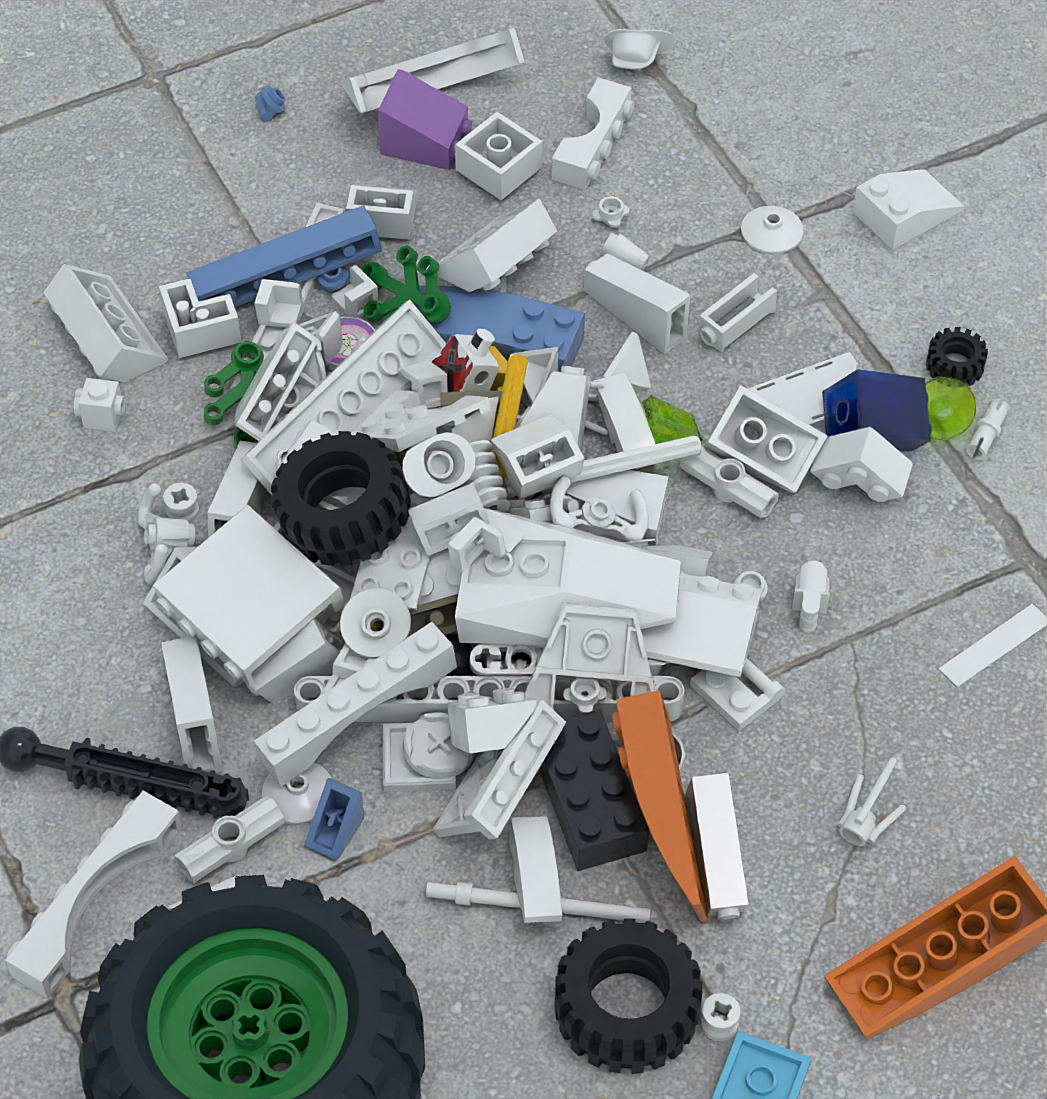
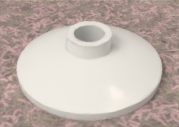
M763 206L750 211L744 217L741 225V234L744 241L758 252L783 254L799 245L803 237V225L799 217L786 208Z
M383 588L366 589L353 596L344 607L340 619V630L346 644L355 653L368 658H378L407 639L411 628V615L406 603L396 593ZM376 621L384 622L383 629L378 632L373 631V624Z
M313 763L311 767L281 787L269 774L263 784L262 798L267 796L274 800L283 814L286 824H308L313 821L326 780L332 777L325 768L317 763ZM295 784H303V786L298 789L292 787Z

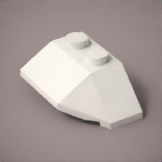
M295 322L288 327L262 362L239 403L235 413V425L256 440H261L326 378L325 365L320 352L322 351L321 340Z

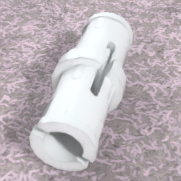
M992 399L983 418L978 419L974 427L975 434L966 447V453L971 458L976 449L979 448L975 459H985L992 441L998 439L1001 433L1000 426L1010 410L1009 405L1005 401H1003L1000 409L997 410L1000 399Z

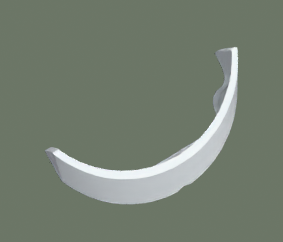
M511 28L342 80L341 83L360 114L380 107L398 69L408 72L436 89H440L524 63V58L515 28Z

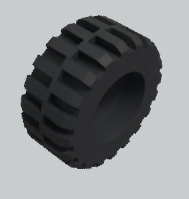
M339 431L338 435L322 434L318 440L312 442L310 439L302 443L303 448L296 451L294 449L286 458L288 462L286 464L281 463L276 472L277 478H274L272 481V496L270 499L285 538L304 556L314 563L320 560L321 565L334 566L335 563H340L341 566L353 565L355 560L361 559L364 562L371 559V554L377 551L379 553L383 552L389 547L388 542L390 540L395 541L402 532L400 526L404 527L409 518L408 509L411 507V498L397 457L390 448L386 447L384 442L374 437L371 439L369 435L359 432L356 435H352L349 431ZM348 487L366 489L356 501L345 507L333 510L316 508L326 496L337 490Z
M624 918L623 924H615L614 920L602 922V928L596 930L595 927H590L583 931L582 941L574 939L567 947V955L561 956L557 976L555 977L556 1020L559 1021V1030L565 1040L571 1039V1049L578 1056L586 1053L589 1064L599 1068L601 1063L609 1065V1072L619 1074L621 1073V1068H631L632 1074L643 1073L644 1066L651 1065L652 1069L655 1070L665 1066L666 1056L670 1059H675L683 1051V1044H689L695 1034V1026L698 1025L703 993V982L700 980L701 971L698 962L694 959L691 960L692 951L686 943L682 942L678 945L676 943L677 935L668 929H665L664 932L657 930L658 924L646 921L645 925L635 924L636 919ZM623 973L636 974L653 982L662 992L664 1002L657 1010L646 1016L629 1019L621 1018L603 1010L593 999L592 990L602 980L610 976Z

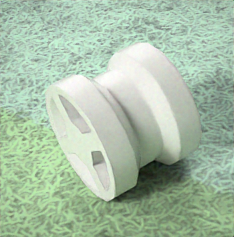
M175 483L165 490L163 499L167 518L187 520L188 523H193L200 513L197 492L194 487L187 483Z
M717 993L705 1000L700 1025L702 1032L708 1038L722 1042L729 1040L736 1034L741 1009L734 997L724 993ZM717 1011L727 1013L728 1015H720Z

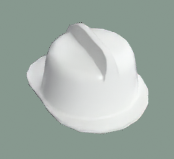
M617 29L607 33L604 38L606 45L612 49L613 66L632 70L648 67L653 63L656 54L666 52L676 44L675 36L664 30Z
M445 432L435 435L408 450L402 461V473L405 482L412 491L420 496L432 498L440 496L466 482L475 469L476 458L473 448L465 438L455 433Z

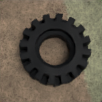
M949 327L945 328L943 334L940 331L937 332L935 338L932 337L930 341L926 368L927 371L931 370L930 376L932 378L938 376L937 382L941 385L944 381H947V387L953 388L954 383H958L959 388H964L966 382L969 386L974 385L975 379L979 381L984 373L988 355L986 342L984 340L980 341L981 336L977 333L971 336L972 330L967 328L965 333L960 332L961 327H955L954 332H951ZM957 353L965 356L968 360L957 362L945 355Z

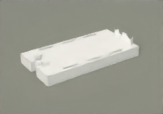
M850 352L748 388V390L815 429L880 406L881 397L876 391V385L873 386L868 375L864 373L862 364L859 365Z

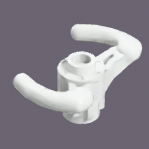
M562 476L554 486L550 498V513L554 524L597 536L611 535L626 542L643 540L648 527L649 515L647 503L640 490L636 489L630 493L636 514V522L634 525H631L629 522L616 516L614 506L607 499L600 496L591 497L586 500L580 510L566 513L563 510V499L571 481L567 476Z
M153 483L146 488L138 510V524L145 529L144 542L150 545L151 558L144 569V579L149 585L155 583L165 566L167 557L173 552L175 547H194L195 543L194 524L188 523L187 520L161 518L152 514L154 500L161 492V487L157 483Z

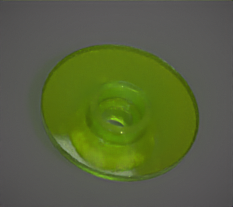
M939 377L927 381L917 389L910 403V416L915 428L924 436L934 440H949L961 435L970 427L976 415V401L970 388L960 380L950 377ZM942 409L950 410L948 416H939V412Z

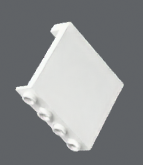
M249 505L245 506L153 585L158 596L155 602L162 612L168 617L174 614L180 620L178 621L179 626L190 638L196 635L202 641L200 643L202 648L212 659L219 657L225 662L223 666L234 680L238 681L242 678L250 687L255 684L251 673L327 606L336 613L346 605L340 587Z

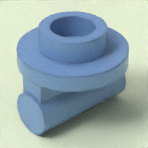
M267 85L262 89V92L255 95L263 121H270L274 114L285 110L284 103L286 99L277 87L272 88Z

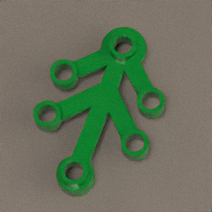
M408 245L402 246L396 254V259L403 265L405 284L388 276L387 269L377 262H368L361 267V270L378 286V290L383 287L398 295L381 304L372 300L365 305L364 316L372 322H379L384 316H386L385 320L388 319L408 300L419 306L417 309L430 323L443 322L449 316L451 304L448 297L439 291L437 275L439 263L432 257L424 256L416 264L418 260L417 251ZM417 270L425 276L426 295L419 290Z
M251 341L239 343L231 353L232 362L217 374L210 375L205 379V393L210 397H219L224 392V384L241 372V382L215 403L205 406L204 421L212 426L219 425L223 421L224 413L237 402H241L254 379V373H257L264 361L263 351L256 343ZM249 357L252 360H244L243 358ZM217 384L220 387L213 389L209 387V385ZM217 412L219 415L212 417L208 413ZM237 428L234 433L233 445L235 449H237L240 441L258 442V440L240 428Z

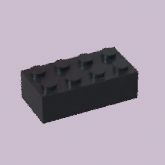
M601 709L564 719L566 724L539 767V772L577 871L647 852L649 829L626 771L622 768L619 754Z

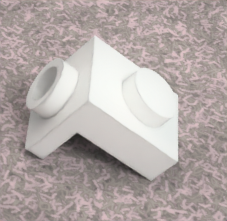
M476 517L461 531L456 532L448 543L451 566L462 573L484 550L499 558L506 553L501 530L496 525L485 523Z

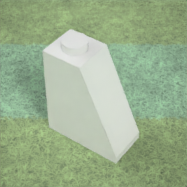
M312 619L251 673L255 684L252 687L247 683L246 685L255 696L261 695L271 703L294 694L295 684L304 677L332 676L333 663L344 645L341 640L315 619Z

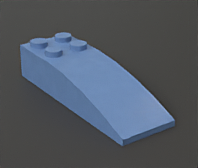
M426 285L419 286L420 292L426 295ZM439 286V291L443 292L449 299L451 312L443 322L430 324L446 343L453 335L474 336L478 329H485L495 338L491 346H495L507 361L510 354L516 352L558 347V372H561L562 366L572 367L584 340L585 313L497 291L476 289L468 292L460 287Z

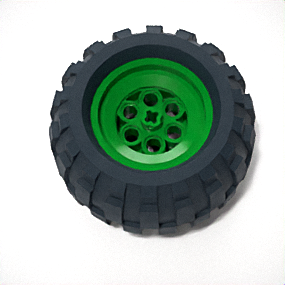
M264 875L236 876L235 887L212 891L210 883L206 882L181 891L182 903L170 910L163 904L160 907L156 905L134 922V939L129 940L125 938L121 945L115 943L100 965L98 975L99 992L89 990L80 1029L83 1043L81 1044L79 1055L82 1088L86 1099L421 1098L420 1082L425 1071L423 1015L417 989L406 974V964L383 930L374 936L371 922L364 911L344 897H341L338 901L331 896L325 901L318 885L291 878V881L285 879L282 887L267 886ZM288 1030L294 1034L287 1035L284 1034L283 1031ZM217 1049L222 1051L215 1058H207L211 1050ZM279 1063L290 1065L285 1071L277 1072L272 1070ZM239 1075L251 1076L244 1083L232 1082Z

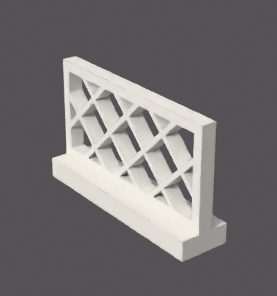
M542 699L536 700L537 708L505 749L479 753L432 831L439 837L480 831L488 839L498 838L565 726L566 721Z

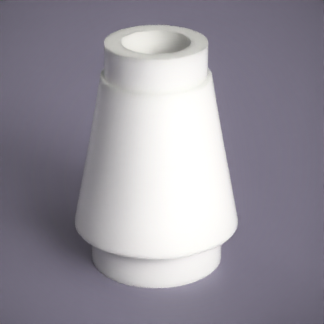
M611 233L601 252V256L608 253L642 271L645 269L650 258L649 254L645 253V251L621 233L619 235Z

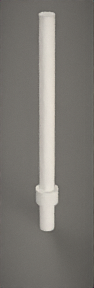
M458 882L457 885L427 883L426 897L455 900L457 905L470 906L472 902L521 908L518 894L515 892L474 888L472 883ZM561 898L563 914L624 921V918H633L638 923H646L650 918V909Z

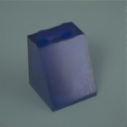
M857 369L822 391L827 437L872 427L900 452L913 451L931 441V424L929 422L928 393L926 391L925 378Z

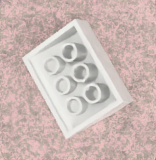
M681 571L676 622L641 629L647 658L741 677L756 627L762 590L753 588L745 583L732 584L719 581L711 576L698 577Z

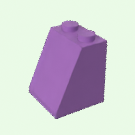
M398 69L378 109L380 154L450 170L454 159H456L455 144L468 135L472 129V120H468V106L408 72Z

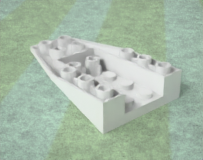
M484 508L486 514L526 533V535L510 553L505 551L506 553L501 558L484 550L462 573L455 613L460 643L546 646L564 603L635 609L641 629L676 622L681 573L680 560L581 530Z

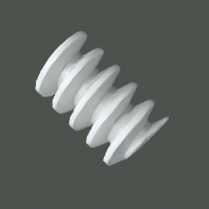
M487 440L469 443L473 448L476 458L475 469L471 477L460 485V488L474 483L484 508L500 512L508 511L511 504L509 500L505 499L507 491L505 488H502L504 483L502 477L498 476L500 469L498 465L494 464L496 456L494 453H491L492 444Z

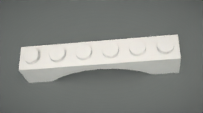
M430 622L254 740L260 762L279 786H283L311 767L332 740L367 711L399 694L429 687L456 669L457 663L453 645L436 625Z
M142 791L136 800H131L125 806L122 817L115 826L108 828L103 833L99 845L93 853L86 855L81 860L77 872L72 879L59 887L55 893L54 901L46 911L40 912L34 918L30 930L21 941H16L11 946L5 960L11 977L48 999L71 970L70 952L74 932L82 913L92 898L109 881L123 871L141 862L160 857L183 829L179 811L145 791Z

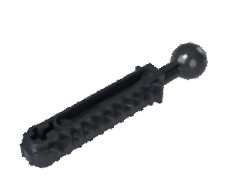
M12 727L4 731L0 736V763L4 768L12 772H24L37 764L66 771L68 781L74 782L75 789H79L82 785H87L90 790L94 787L101 788L103 793L109 790L115 792L116 796L121 794L129 795L130 799L138 797L142 791H145L175 809L182 807L185 808V812H190L191 810L199 811L201 816L205 813L212 814L214 819L224 816H236L245 810L247 801H249L248 789L245 788L240 777L234 778L227 773L222 776L217 775L214 770L204 772L201 767L191 769L188 768L187 764L182 766L174 765V761L171 760L168 763L161 762L158 757L154 760L148 759L145 754H142L140 757L132 755V751L122 753L119 752L118 748L109 750L105 749V744H100L99 747L92 746L90 738H86L82 743L72 741L69 750L42 744L35 732L26 727Z

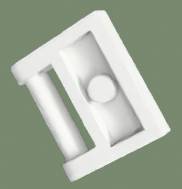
M747 658L742 673L764 692L759 697L736 676L703 669L693 676L690 682V687L738 731L742 730L779 701L786 691L778 681H771Z

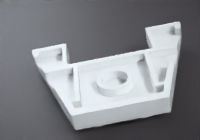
M396 390L351 434L356 435L357 432L367 434L371 439L374 437L384 442L386 447L392 451L400 452L437 435L436 428L439 426H457L466 422V414L472 411L484 414L491 410L488 397L466 395L444 410L427 409V406H418L421 404L418 392Z
M564 603L524 696L536 700L542 699L553 709L557 675L631 681L630 696L655 691L637 611L635 609Z

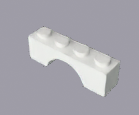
M597 78L586 101V119L595 128L583 136L563 138L552 157V180L583 190L587 189L591 179L596 180L600 171L601 161L603 158L607 159L610 155L612 141L614 138L618 139L620 137L625 118L629 119L634 109V101L631 100L632 87Z

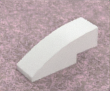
M625 372L594 380L593 382H605V387L594 389L611 443L615 444L617 452L654 445L655 441L647 419ZM647 465V466H643V467H638V468H634V469H630V470H633V471H634V470H638V469H641V468L649 467V466H652V465Z
M547 816L511 818L509 844L514 861L513 877L524 923L562 921L558 871Z

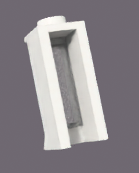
M753 273L700 314L699 336L705 344L713 346L723 353L725 347L767 314L776 313L777 290L772 287L761 296L758 293L759 276Z

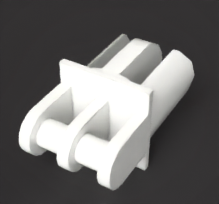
M816 560L805 563L795 580L792 611H800L799 628L805 633H812L816 630L818 614L827 613L830 596L827 569Z

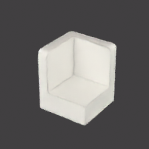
M357 265L350 267L351 284L333 293L332 301L348 317L360 319L364 316V307L368 302L372 300L379 302L378 286Z
M262 279L254 303L258 324L286 328L293 322L297 324L303 307L300 284Z
M430 361L401 366V374L412 381V391L418 392L421 402L418 406L424 405L427 406V409L441 406V392H447V373Z

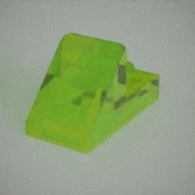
M652 395L642 402L655 444L690 436H698L700 442L703 441L692 414Z

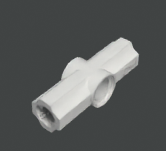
M701 446V453L683 457L680 460V468L712 487L713 493L718 500L729 503L735 502L759 518H766L778 501L779 493L746 474L744 465L738 460L722 459Z
M265 796L236 816L219 818L214 823L210 833L177 853L175 860L184 876L194 884L225 862L231 863L241 860L246 856L248 847L285 824V818L271 797ZM228 837H236L233 841H223Z

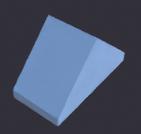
M328 778L304 846L334 860H338L364 820L362 792L332 778Z

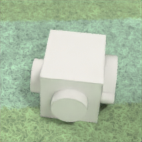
M86 378L84 387L78 388L75 391V416L82 418L84 428L116 432L120 416L124 414L126 407V398L121 395L119 382Z

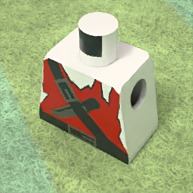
M478 329L474 336L453 335L433 359L432 363L447 373V392L490 391L499 370V365L489 351L495 340L489 331Z

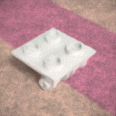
M388 542L389 547L383 552L379 553L377 551L371 554V559L364 562L360 561L351 598L366 589L383 588L399 595L406 603L408 609L417 610L431 555L427 556L423 545Z

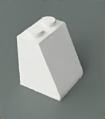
M562 366L561 372L553 371L519 427L553 414L570 430L582 452L591 376L584 375V368Z

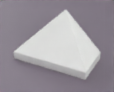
M632 332L603 375V378L625 372L634 392H639L652 388L639 336L637 333Z

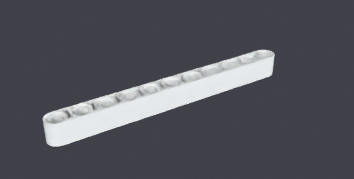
M308 676L300 679L294 687L296 710L299 711L314 701L306 699L320 697L331 676ZM444 676L429 687L414 689L382 702L354 722H416L420 716L427 713L443 712L449 714L448 702L458 701L448 700L450 698H458V695L467 693H479L480 696L492 697L494 690L514 688L515 692L522 691L525 693L532 676ZM556 676L553 710L563 719L583 714L579 712L578 706L573 702L556 700V698H564V690L571 688L573 680L577 678L576 676ZM652 676L655 691L660 690L663 698L673 699L669 701L664 700L669 712L670 722L678 719L683 709V684L675 677ZM594 678L599 683V687L606 689L607 695L605 700L598 701L593 706V711L601 709L605 722H613L612 713L618 712L616 699L630 696L631 681ZM582 693V696H588V693ZM414 698H423L419 701L412 700Z

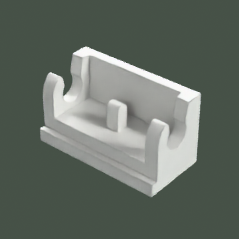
M474 483L408 509L427 556L447 549L452 536L456 532L461 531L474 517L485 523H490Z

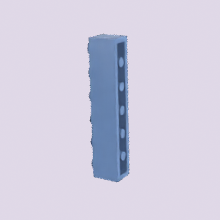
M363 205L186 272L188 279H191L198 302L230 294L234 307L256 299L262 279L300 283L382 251L376 227Z

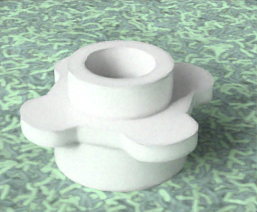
M605 197L600 201L599 209L593 212V218L596 221H603L610 227H619L621 219L629 214V207L624 205L622 200L617 197Z
M577 677L573 680L571 688H566L563 693L565 701L573 702L578 706L579 712L583 714L592 712L593 706L598 701L605 700L607 695L606 689L599 687L596 679L588 677ZM582 693H588V696H582Z

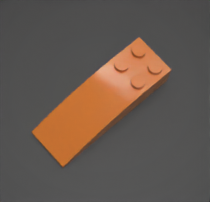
M658 690L616 699L618 712L612 713L616 734H619L621 745L623 746L618 748L622 768L625 769L628 779L633 781L639 805L652 837L679 890L701 923L709 922L669 712L661 692Z
M1013 856L824 975V978L864 1037L869 1039L964 991L1047 940V898L1016 856Z

